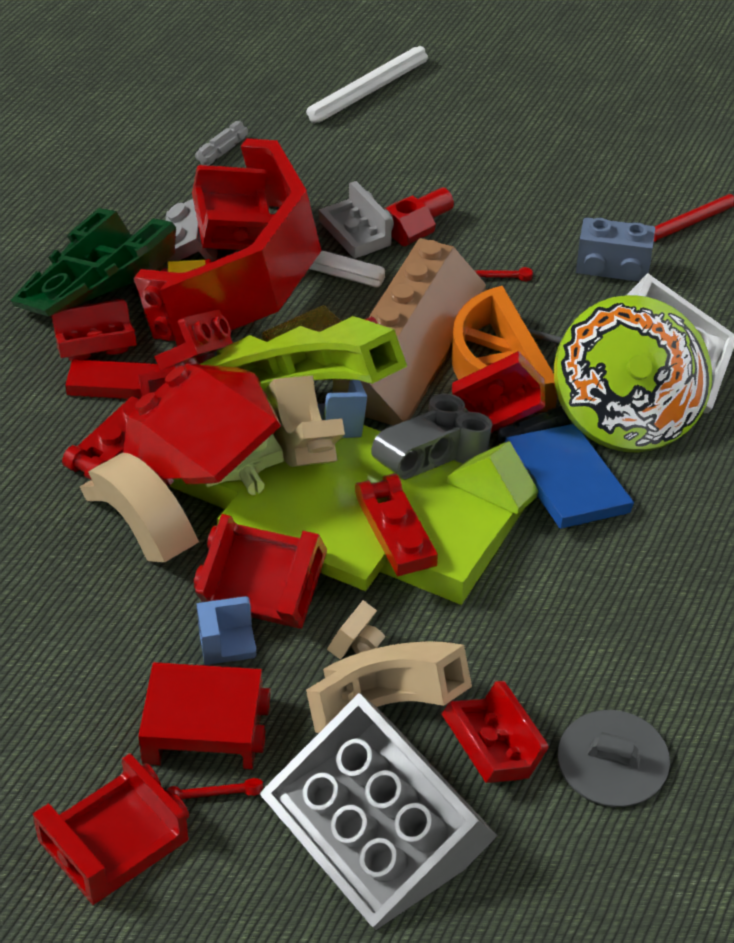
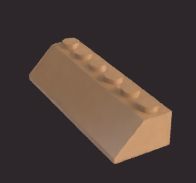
M419 238L369 317H374L378 324L395 329L407 367L373 384L361 381L367 394L366 418L393 426L412 418L452 349L453 327L458 312L470 299L486 290L484 281L453 246ZM333 379V393H348L350 379Z

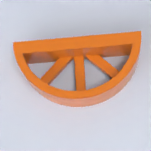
M499 286L486 290L470 299L458 312L453 327L452 366L458 380L519 351L544 378L545 407L536 413L548 412L547 410L555 408L557 392L554 373L504 287ZM491 324L497 336L479 331V329ZM468 340L502 353L476 358L467 347L466 342Z

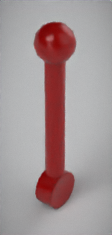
M522 267L519 271L474 270L479 277L518 278L525 282L530 281L533 271L528 267Z
M251 778L239 784L182 790L177 786H170L165 791L169 795H178L181 800L235 793L259 795L263 790V781L258 778Z

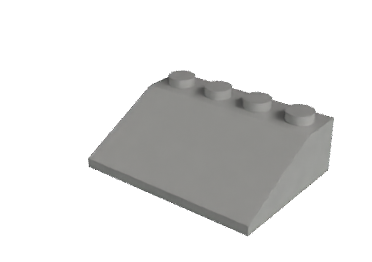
M360 693L259 793L356 909L376 930L464 871L498 836L381 710Z

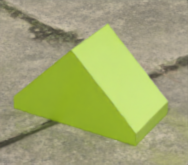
M510 441L468 459L447 476L446 481L455 487L515 514L520 513L537 498L538 494L537 487Z

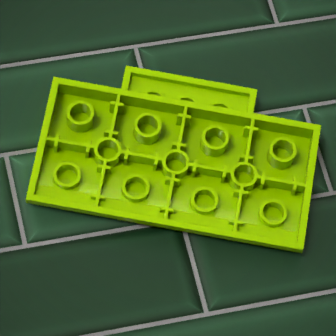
M363 425L362 437L341 438L335 444L337 461L333 463L291 467L284 460V462L264 468L257 473L264 482V489L259 494L255 489L256 495L248 493L242 480L225 481L207 487L205 484H186L182 478L173 479L174 482L170 485L174 489L224 508L225 510L222 514L230 515L235 523L297 538L301 537L302 531L319 534L327 548L320 573L366 591L378 573L381 572L460 605L463 604L524 511L523 509L520 513L515 514L447 483V476L462 465V463L456 460L408 479L400 478L408 501L438 553V563L436 567L397 577L364 515L355 493V484L358 482L369 480L372 484L382 481L383 476L394 474V472L377 461L371 454L372 444L381 431ZM384 497L377 499V501L382 503L388 501V499ZM221 515L217 519V525L219 523Z

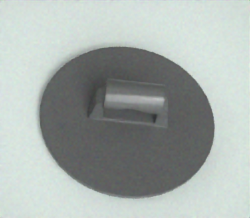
M600 710L579 717L565 730L558 747L559 767L568 784L584 798L604 806L628 807L650 799L664 785L669 773V752L661 735L642 718L623 711Z

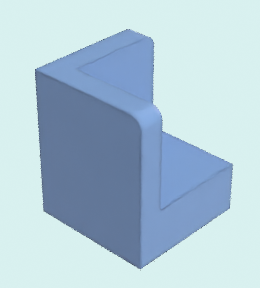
M350 380L348 393H328L325 403L317 405L322 420L342 418L345 432L342 438L362 437L367 394L361 381Z
M249 597L196 603L204 665L256 657Z

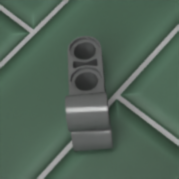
M437 394L431 397L427 413L381 431L372 444L371 454L377 461L396 473L400 478L408 479L453 460L463 464L468 459L488 451L492 421L481 413H465L464 401L455 395Z

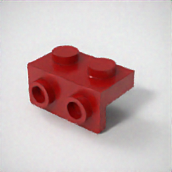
M124 299L72 307L52 315L57 348L61 358L68 357L70 361L72 359L85 360L91 357L90 353L106 351V354L110 355L120 354L128 351V347L137 345L135 331L129 319L127 302Z
M219 309L184 317L178 320V324L186 343L154 357L160 371L172 367L185 366L186 364L199 365L215 357L216 351L233 343L230 336V325Z
M519 351L452 383V395L461 398L469 412L481 413L492 421L491 432L497 431L528 415H532L545 407L544 378Z
M505 681L494 682L485 699L450 701L442 712L445 721L485 783L529 779L548 750L547 742Z

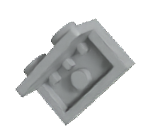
M357 181L349 183V199L319 209V222L354 259L391 246V230L394 227L391 214L388 210H384L374 200L372 194L366 191Z
M193 199L185 203H177L171 207L166 213V221L173 222L176 227L175 254L166 262L179 261L198 251L205 259H210L211 262L216 261L218 249L202 248Z

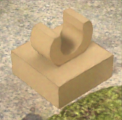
M362 600L339 629L327 650L341 660L351 646L356 654L378 648L385 635L378 628L368 625L377 610Z

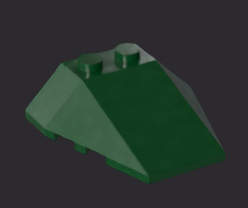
M98 208L68 234L67 237L70 243L61 253L59 250L52 252L48 257L52 264L45 272L41 274L40 271H36L10 301L15 307L49 317L135 282L134 277L140 269L161 271L166 265L165 262L175 254L176 227L173 222L153 218L133 235L130 234L117 211Z

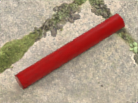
M732 194L725 195L654 226V242L734 207V196Z

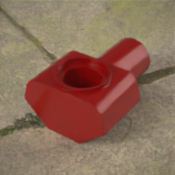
M441 187L418 199L412 195L383 208L389 211L393 219L394 227L391 230V237L402 246H407L419 238L432 234L436 227L433 218L450 211L454 207V200L451 193L446 188Z

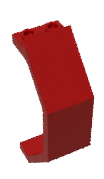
M246 138L241 145L246 168L265 169L267 172L264 190L267 205L280 207L252 245L188 272L175 273L140 269L134 277L153 339L176 341L177 346L186 343L178 320L217 309L226 318L231 330L279 312L320 254L321 247L307 190L277 140Z

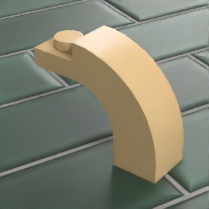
M313 375L273 379L265 390L267 400L273 407L281 424V427L274 432V436L283 449L285 462L291 467L336 462L335 444L345 435L342 418L321 419Z
M121 453L88 471L92 480L80 486L86 501H105L112 505L132 529L147 561L166 562L199 543L186 514L163 480L139 458L128 453Z
M411 642L371 649L337 661L324 668L325 679L308 688L306 692L315 732L320 733L358 693L362 694L376 707L404 701H418L444 706L471 688L472 684L464 645L447 642Z

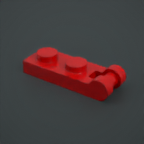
M131 396L78 446L71 445L68 447L62 458L63 466L74 472L81 470L86 478L92 480L88 471L123 453L127 416L136 409L135 404L139 399Z
M394 473L383 476L380 482L371 484L369 480L356 483L355 493L358 503L396 576L436 567L438 553L408 501L399 476ZM384 497L388 499V501L382 503L377 501V499Z

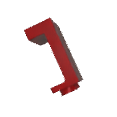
M197 166L192 196L202 248L243 250L254 243L275 215L269 213L264 192L267 180L265 169Z
M222 514L218 525L213 526L209 533L207 543L209 551L205 563L200 565L195 573L194 589L196 595L202 602L247 596L250 600L252 618L302 629L327 553V548L320 535L302 531L301 537L297 538L235 523L230 515Z
M153 662L138 735L142 764L161 765L163 749L240 754L243 756V769H253L255 753H263L265 746L266 729L265 725H259L260 716H268L270 710L271 691L270 688H263L262 669Z
M131 753L122 758L123 773L119 777L59 815L49 803L33 813L39 843L92 905L101 901L189 840L186 820L189 818V812L184 802L176 794L169 795L161 787L160 780L153 768L147 763L141 765Z

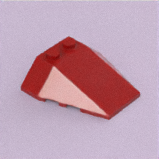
M186 364L185 366L182 365L173 369L165 377V383L158 390L144 395L135 404L136 409L127 416L123 453L131 454L142 460L166 485H171L174 482L173 479L182 478L186 484L219 483L280 428L281 424L273 407L268 402L267 395L260 386L261 382L255 373L238 367Z

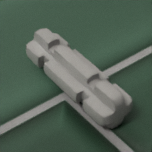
M235 121L229 128L224 129L212 138L209 143L200 147L195 154L196 159L200 161L201 165L209 166L215 159H218L233 148L234 144L242 141L248 135V128L241 121Z

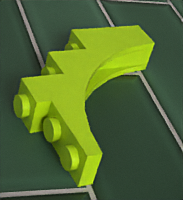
M355 316L321 332L299 326L268 342L249 335L216 351L217 356L199 364L238 367L253 372L259 378L260 386L263 390L269 386L273 379L312 375L313 380L350 379L373 384L407 367L395 329Z

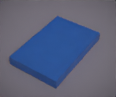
M574 424L506 437L505 442H511L537 487V497L560 529L631 513L634 504L633 500L583 433Z

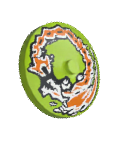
M625 295L600 301L589 307L575 319L565 332L558 346L554 363V382L563 410L571 422L584 435L602 446L617 451L646 452L669 445L695 425L705 410L710 397L712 365L703 338L695 326L682 313L672 306L650 297Z

